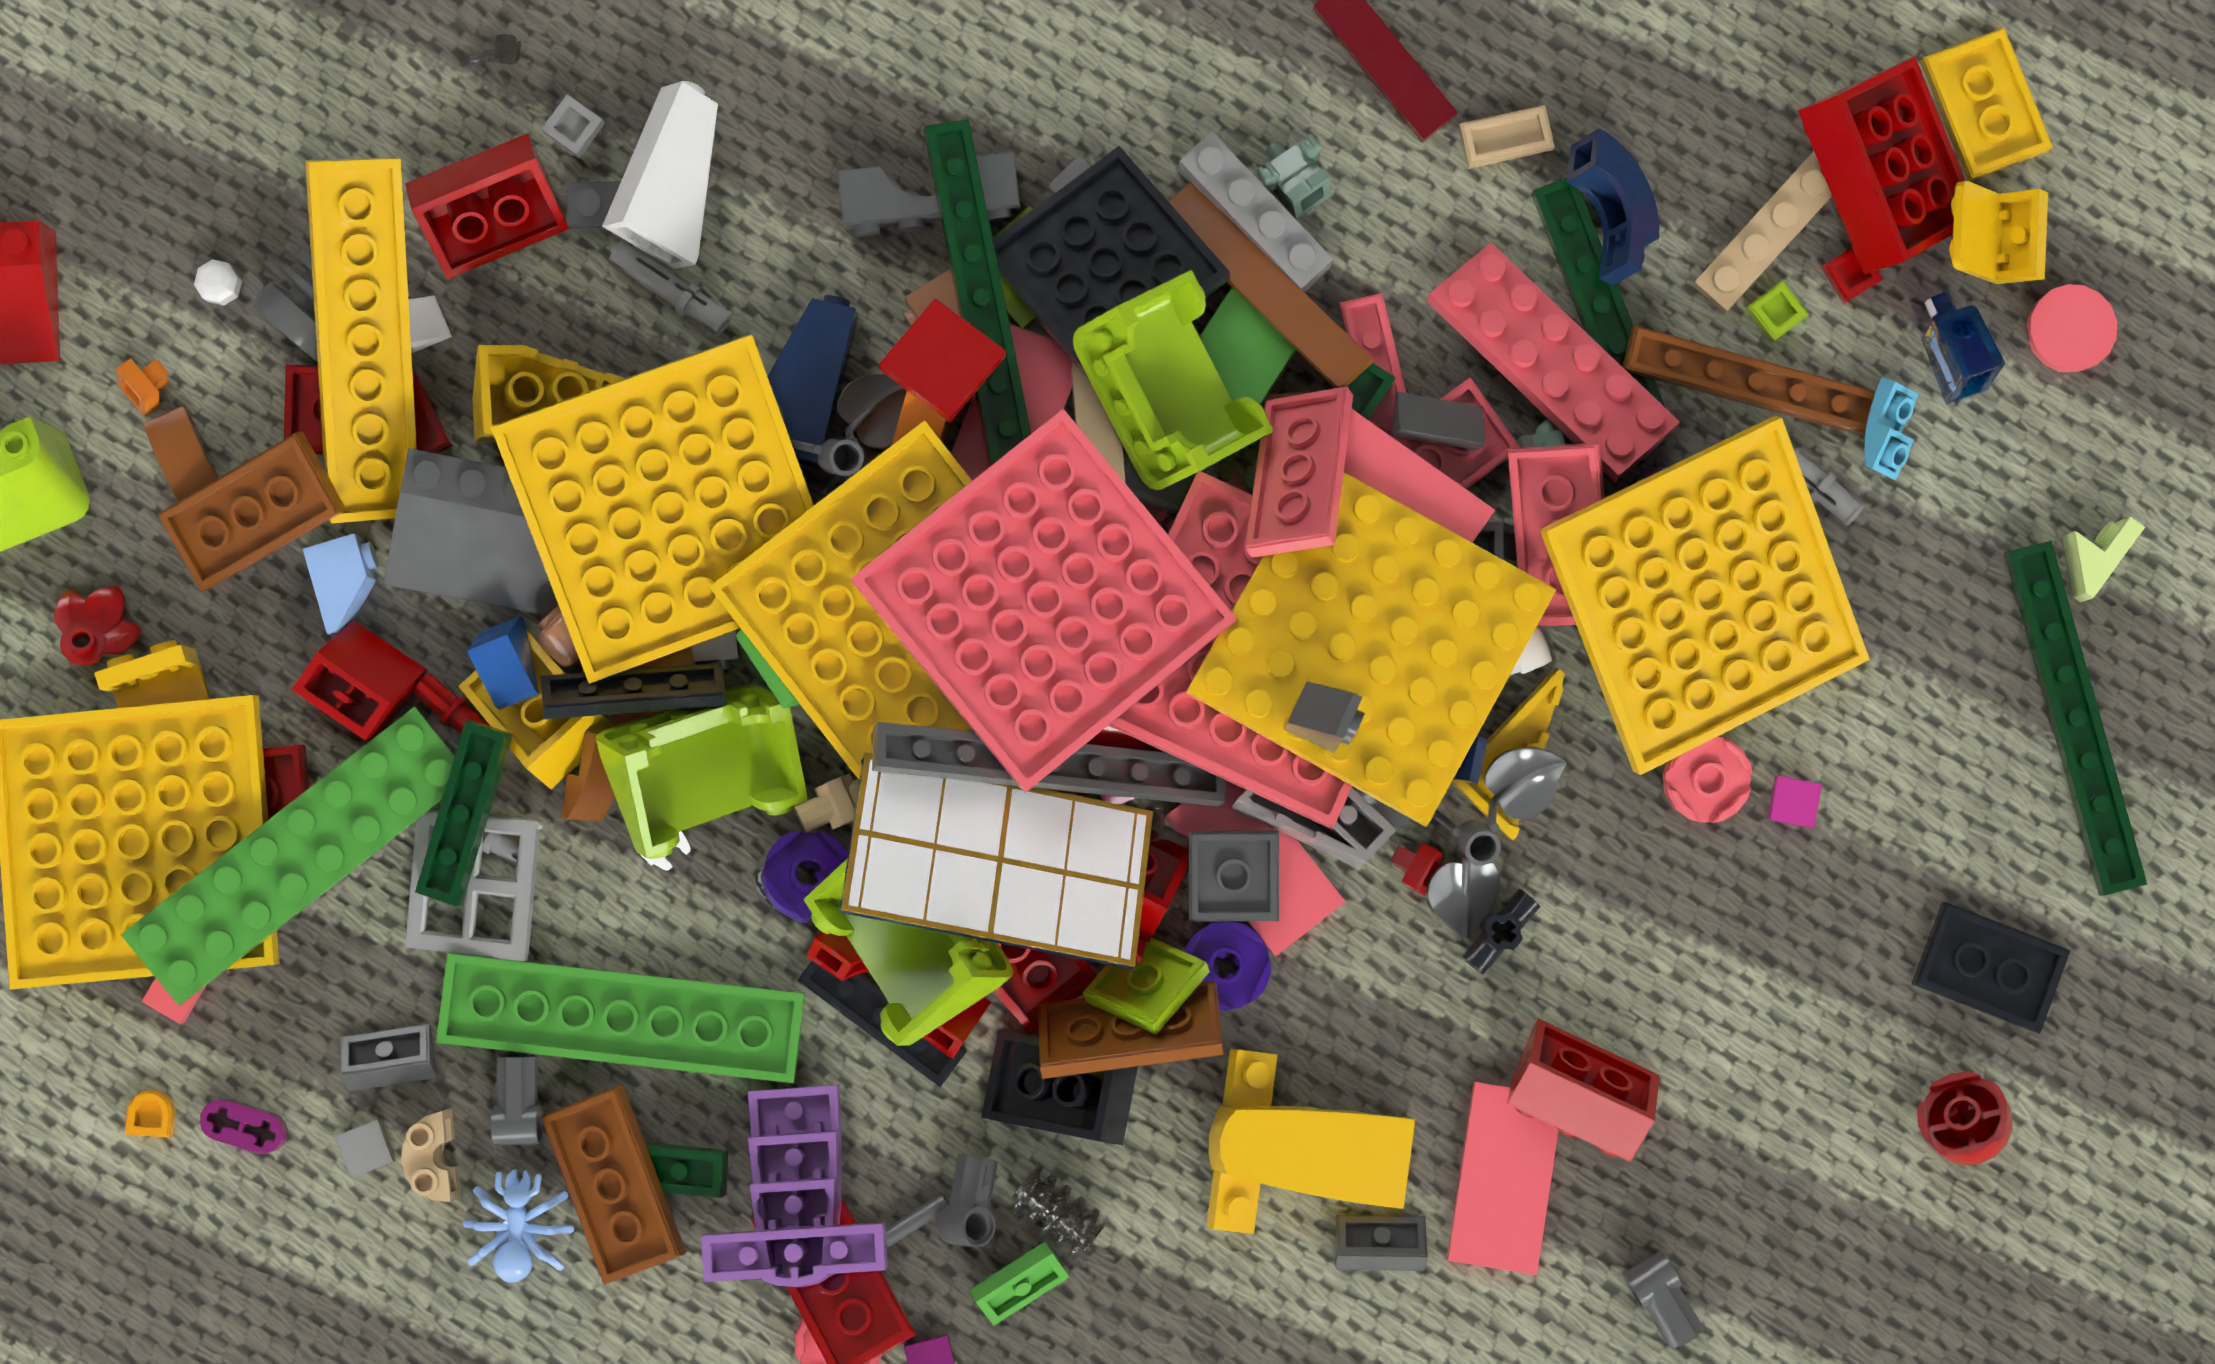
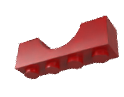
M820 931L806 954V957L842 982L854 975L869 972L847 936H838L832 933L825 934ZM985 997L923 1038L953 1059L992 1002Z

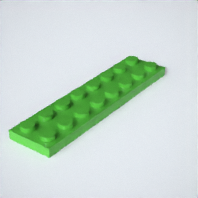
M415 707L124 931L121 936L179 1006L438 805L442 801L455 756Z
M447 953L436 1043L795 1083L806 993Z

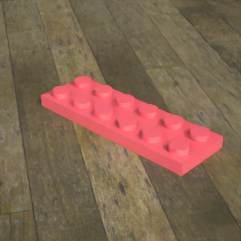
M1489 243L1429 293L1427 303L1574 444L1600 443L1602 471L1614 483L1669 437L1679 426L1680 421L1494 244Z

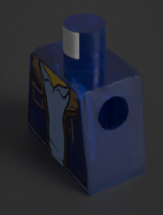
M1943 292L1929 298L1925 305L1932 321L1922 336V342L1945 404L1948 405L1987 391L2006 363L1978 308L1975 305H1969L1957 310L1950 292Z

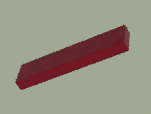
M1319 0L1314 4L1313 11L1422 143L1457 116L1458 112L1366 0Z

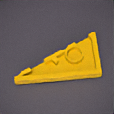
M1555 668L1487 739L1478 784L1452 780L1451 782L1487 818L1489 800L1495 794L1486 787L1484 774L1489 764L1498 755L1507 750L1520 747H1535L1545 750L1550 734L1547 733L1551 717L1555 705H1559L1563 693L1562 684L1566 674L1561 669ZM1498 804L1496 822L1499 825V830L1508 839L1514 840L1520 829L1517 827L1519 819H1513L1505 815Z

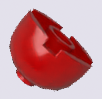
M1951 1073L1936 1080L1929 1087L1931 1092L1926 1096L1924 1103L1922 1100L1919 1103L1917 1121L1925 1141L1942 1158L1962 1166L1977 1165L1994 1158L2007 1145L2013 1130L2011 1108L2002 1090L1993 1081L1990 1082L1987 1079H1983L1977 1073Z

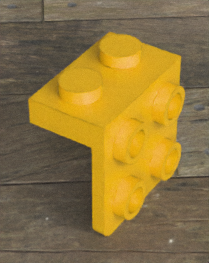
M1969 181L1958 182L1951 202L1954 228L1949 253L1954 268L1994 284L2045 279L2048 192L2042 189L1999 194Z
M175 640L156 644L149 648L151 654L137 659L134 658L133 654L113 658L106 662L108 668L94 672L99 690L112 692L118 708L211 699L196 649L181 644L177 645Z

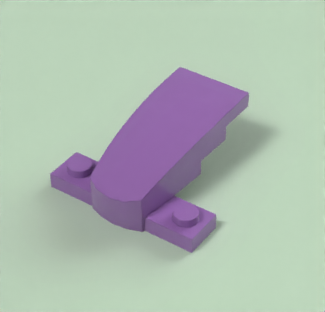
M840 1084L748 1091L751 1137L748 1138L753 1180V1184H750L756 1231L702 1235L704 1282L762 1278V1281L777 1286L806 1287L821 1283L836 1273L882 1271L888 1269L885 1222L840 1225L842 1188Z

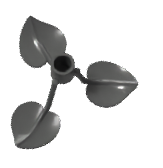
M886 374L862 376L851 381L843 388L839 395L836 409L841 419L850 424L845 429L846 439H829L821 446L790 439L794 449L817 454L821 468L825 472L834 475L833 480L827 486V495L834 491L840 483H844L846 476L855 474L862 467L864 454L859 442L872 448L886 447L892 444L907 390ZM777 402L778 408H779V410H780V413H781V416H782V419H783V422H784V414H783L782 408L780 407L779 403ZM814 494V495H812V496H811V499H812L813 505H816L819 501H821V500H822L823 498H825L827 495H825V494Z
M1535 747L1514 748L1501 753L1489 764L1484 774V783L1495 795L1489 800L1488 822L1485 823L1478 819H1472L1458 826L1437 809L1433 815L1437 821L1456 836L1457 846L1464 855L1462 856V863L1448 861L1434 871L1427 885V896L1436 914L1452 926L1464 939H1469L1480 928V923L1491 912L1500 890V875L1493 864L1501 850L1500 840L1494 833L1499 829V825L1496 822L1497 805L1499 804L1505 815L1521 820L1533 818L1545 810L1556 793L1560 776L1567 764L1562 757L1553 752ZM1355 788V791L1393 827L1404 826L1412 820Z

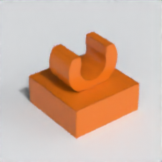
M130 358L116 368L117 385L145 418L159 408V391L169 383V380L166 378L169 372L158 359L148 364L141 371Z

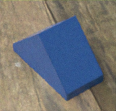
M518 616L481 631L467 652L495 707L501 710L538 695L539 690L524 618Z

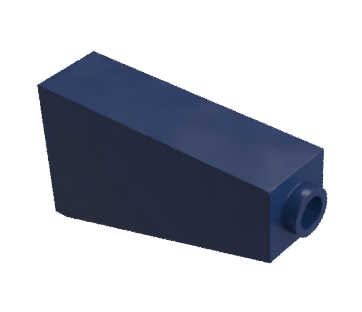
M824 295L823 301L812 298L767 376L774 397L782 408L784 424L789 438L792 440L821 446L830 439L836 414V404L841 392L858 319L856 309L849 307L850 301L833 295ZM794 449L799 464L821 468L817 454Z

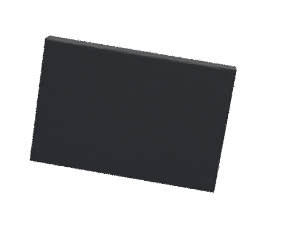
M1941 902L1911 985L2040 1034L2071 950L1948 902Z

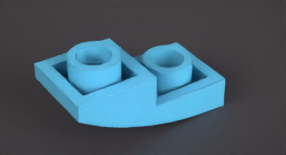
M1884 377L1881 378L1875 392L1867 421L1864 448L1865 466L1896 480L1901 468L1908 460L1909 450L1914 442V439L1902 434L1906 422L1912 416L1919 394Z

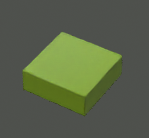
M1783 280L1745 308L1771 343L1809 315Z

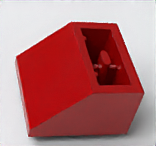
M352 620L315 654L291 690L362 739L371 741L389 727L412 694L416 683L428 670L357 621Z

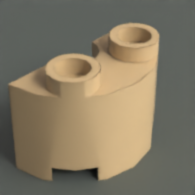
M453 1108L423 1117L409 1128L402 1145L401 1164L411 1189L416 1194L425 1196L433 1201L452 1202L461 1198L458 1166L449 1164L443 1155L446 1144L455 1139Z

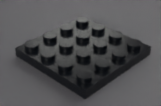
M1120 146L1116 147L993 239L1001 279L1089 382L1090 380L1076 355L1073 345L1074 333L1079 327L1116 306L1190 270L1193 271L1199 285L1202 287L1205 298L1230 279V271Z

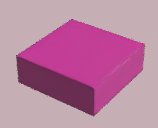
M1775 776L1767 820L1814 828L1822 784Z

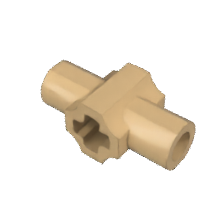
M850 773L815 788L814 791L817 797L794 806L803 830L807 833L828 823L831 829L834 830L855 821L861 783L859 779L853 780Z

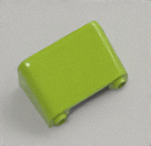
M1192 270L1107 311L1079 327L1073 337L1076 355L1137 474L1144 484L1154 490H1161L1187 478L1274 431L1263 407L1254 399L1240 397L1232 401L1192 321L1204 313L1205 294Z
M31 416L9 424L0 431V552L76 522L88 511L90 503L87 488L65 432Z
M740 685L725 689L726 706L662 710L611 727L597 734L596 743L599 756L635 850L645 858H663L673 852L672 848L679 844L680 837L678 832L751 806L767 811L769 815L776 816L786 814L793 810L794 805L808 801L790 707L783 708L772 692L760 686Z
M849 857L803 899L812 912L811 919L820 931L825 934L832 933L838 936H847L888 1000L889 1004L880 1012L881 1029L885 1036L894 1042L896 1046H906L915 1043L998 989L1013 975V969L1009 960L994 939L841 910Z

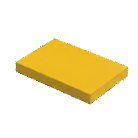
M2004 27L1923 57L1920 60L1968 181L2043 154L2053 148Z

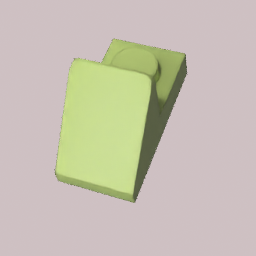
M2132 517L2120 520L2116 524L2110 521L2095 539V543L2099 547L2076 531L2063 536L2072 594L2076 600L2083 602L2095 597L2145 527Z

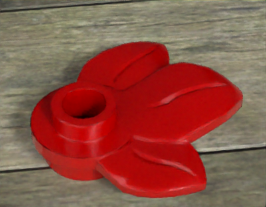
M109 586L100 588L89 594L86 599L73 589H67L60 596L54 611V621L63 633L60 639L61 652L70 663L79 666L91 665L96 663L104 654H121L126 652L137 641L142 630L136 624L122 620L125 600L120 587ZM79 638H90L87 646L83 648L75 647V643Z

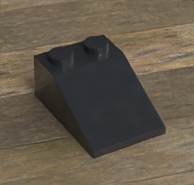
M998 1029L981 1118L1098 1142L1123 1145L1138 1066L1042 1079L1039 1037Z

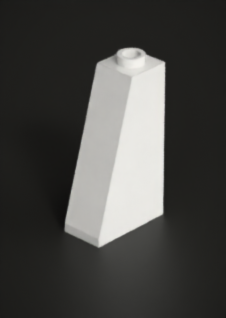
M681 81L661 87L602 227L673 269L695 265L699 256L718 103L705 96L703 88L689 81Z

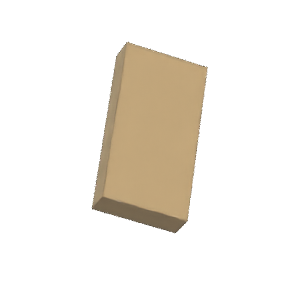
M1545 105L1464 122L1458 126L1468 169L1552 151L1555 148Z

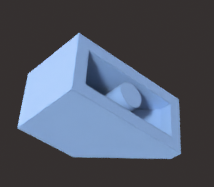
M355 533L303 548L326 632L334 637L356 618L376 582L373 571L374 568L379 567L376 551L371 542L365 543L364 538Z

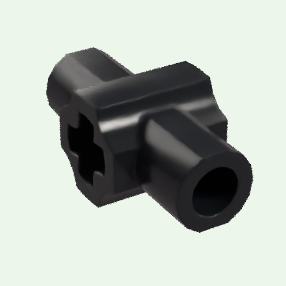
M1518 889L1497 914L1489 913L1479 925L1481 934L1461 957L1483 975L1504 949L1514 950L1523 940L1521 929L1541 906L1523 890ZM1494 922L1497 924L1508 922L1510 927L1506 931L1511 934L1508 941L1501 939L1494 941L1492 939V936L1496 933L1491 929Z

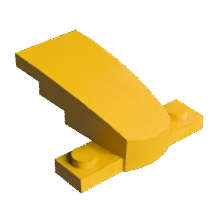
M1230 1048L1223 1104L1219 1106L1209 1133L1208 1154L1211 1169L1214 1171L1206 1223L1207 1228L1254 1234L1260 1184L1330 1199L1404 1209L1415 1119L1369 1114L1360 1111L1300 1106H1271L1278 1055Z

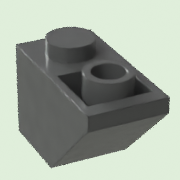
M1307 681L1284 730L1334 753L1341 742L1349 745L1352 738H1354L1365 715L1364 712L1357 710L1362 697L1352 692Z

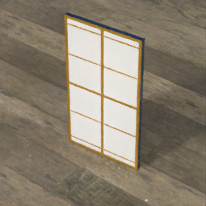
M864 753L861 759L862 767L842 898L839 901V913L1129 969L1135 968L1153 811L1043 788H1031L1027 793H1024L1019 786L872 771L873 754Z

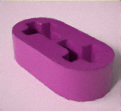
M220 1099L210 1102L200 1114L201 1130L206 1136L254 1153L266 1154L276 1151L283 1146L287 1139V1125L281 1116L232 1099ZM225 1107L228 1109L227 1117L239 1121V1127L226 1126L221 1131L217 1130L218 1122L212 1120L213 1113L222 1112ZM268 1121L271 1123L270 1131L276 1133L275 1139L267 1140L262 1145L260 1143L261 1136L247 1130L249 1125L259 1127L265 1125Z

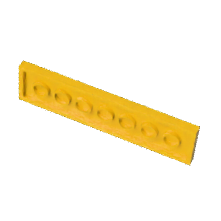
M391 157L307 160L305 165L324 470L347 510L329 520V522L343 523L392 519L396 517L408 448L417 450L401 159Z

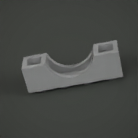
M1212 131L1179 161V175L1187 183L1191 182L1302 291L1306 292L1330 270L1333 258Z

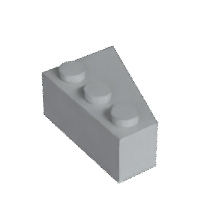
M1351 788L1336 824L1332 829L1248 790L1231 807L1357 869L1365 864L1396 831L1353 788Z

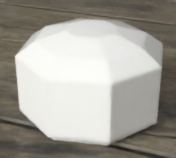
M212 259L198 268L194 285L205 301L224 306L239 296L242 279L231 264Z

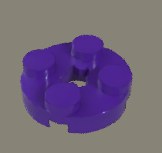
M803 830L784 835L771 847L766 856L760 877L768 900L778 911L788 917H792L797 922L807 923L812 921V912L803 899L849 857V854L842 844L832 836L822 832L817 834L812 832L802 833ZM802 866L807 870L813 866L818 871L814 877L817 884L811 886L808 883H800L797 879L800 874L796 868Z
M1235 921L1209 923L1195 932L1184 948L1183 952L1207 962L1210 972L1202 982L1216 980L1219 1010L1226 1011L1242 1008L1256 1000L1268 984L1271 974L1268 949L1261 937L1253 929ZM1227 952L1235 955L1233 963L1239 966L1237 973H1228L1225 978L1217 976L1219 968L1213 964L1214 959L1217 956L1224 958Z

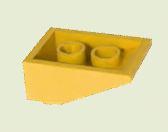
M527 630L539 690L538 695L499 710L495 707L477 670L458 687L491 727L513 734L509 746L510 750L527 770L552 790L581 763L585 732L600 733L614 727V724L606 715L554 719L543 718L540 676L568 673L540 646L536 638Z

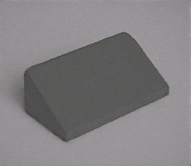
M1397 392L1391 436L1477 451L1485 443L1483 407Z
M424 1024L340 1037V1077L349 1091L436 1078V1064L430 1025Z
M1336 1215L1335 1268L1337 1270H1425L1428 1258L1426 1216Z

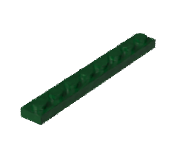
M969 119L927 125L924 127L923 132L960 317L1006 351V357L975 392L989 465L992 466L1031 434L970 122Z
M2052 540L2004 553L2098 894L2099 896H2105L2148 885Z

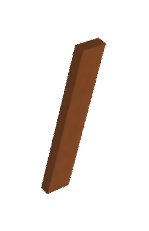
M1191 182L1169 201L1173 208L1230 271V279L1227 283L1334 388L1348 386L1372 364V358Z
M1639 326L1631 328L1622 366L1627 372L1864 437L1870 408L1876 392Z

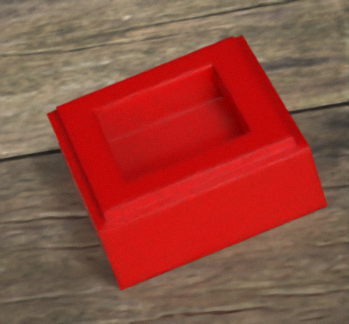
M1853 247L1821 266V269L1843 304L1884 280L1878 270L1864 275L1859 260L1854 254Z

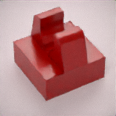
M1422 842L1416 854L1398 845L1390 862L1406 872L1401 882L1412 891L1425 897L1429 879L1434 871L1443 864L1445 857L1437 849Z

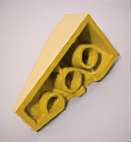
M479 345L477 347L472 397L475 443H496L491 429L493 425L625 378L579 366L577 362L565 358L561 360L542 354L537 349L525 345Z

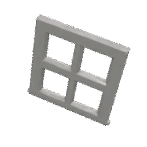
M432 808L416 821L405 947L528 961L539 835L543 822L540 819L489 814L484 832L520 836L516 879L480 875L483 834L465 894L462 935L428 931L426 927L429 897L415 893L439 812V808ZM478 893L514 897L510 940L475 936Z

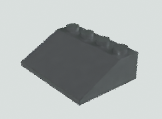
M408 448L383 585L545 616L553 611L559 604L506 467Z

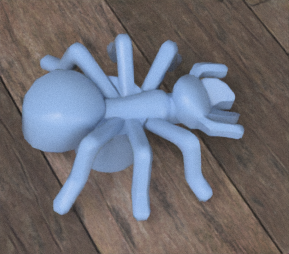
M514 1169L508 1174L505 1180L506 1189L502 1187L503 1174L502 1172H496L495 1190L503 1195L505 1202L510 1206L508 1210L493 1203L480 1186H476L473 1189V1193L479 1198L481 1205L505 1221L479 1222L473 1219L463 1220L465 1228H473L476 1231H497L496 1238L468 1258L467 1263L470 1266L475 1265L498 1247L494 1254L493 1266L496 1274L506 1282H519L529 1275L534 1265L531 1251L539 1260L548 1262L557 1270L562 1271L565 1268L563 1262L553 1254L542 1250L536 1242L538 1234L574 1232V1226L536 1225L532 1219L566 1200L569 1196L566 1191L557 1194L527 1212L525 1204L540 1191L541 1174H536L533 1190H530L532 1180L527 1169L524 1171L520 1182L518 1170Z

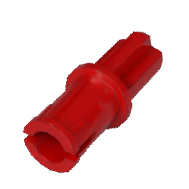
M426 674L416 683L413 689L414 694L442 718L440 723L443 726L449 724L460 735L462 734L465 720H474L490 726L489 723L467 705L468 699L466 697L459 698L432 674Z

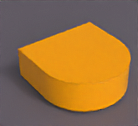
M149 1090L137 1094L132 1098L127 1108L125 1134L173 1137L176 1110L172 1099L166 1093L158 1090Z

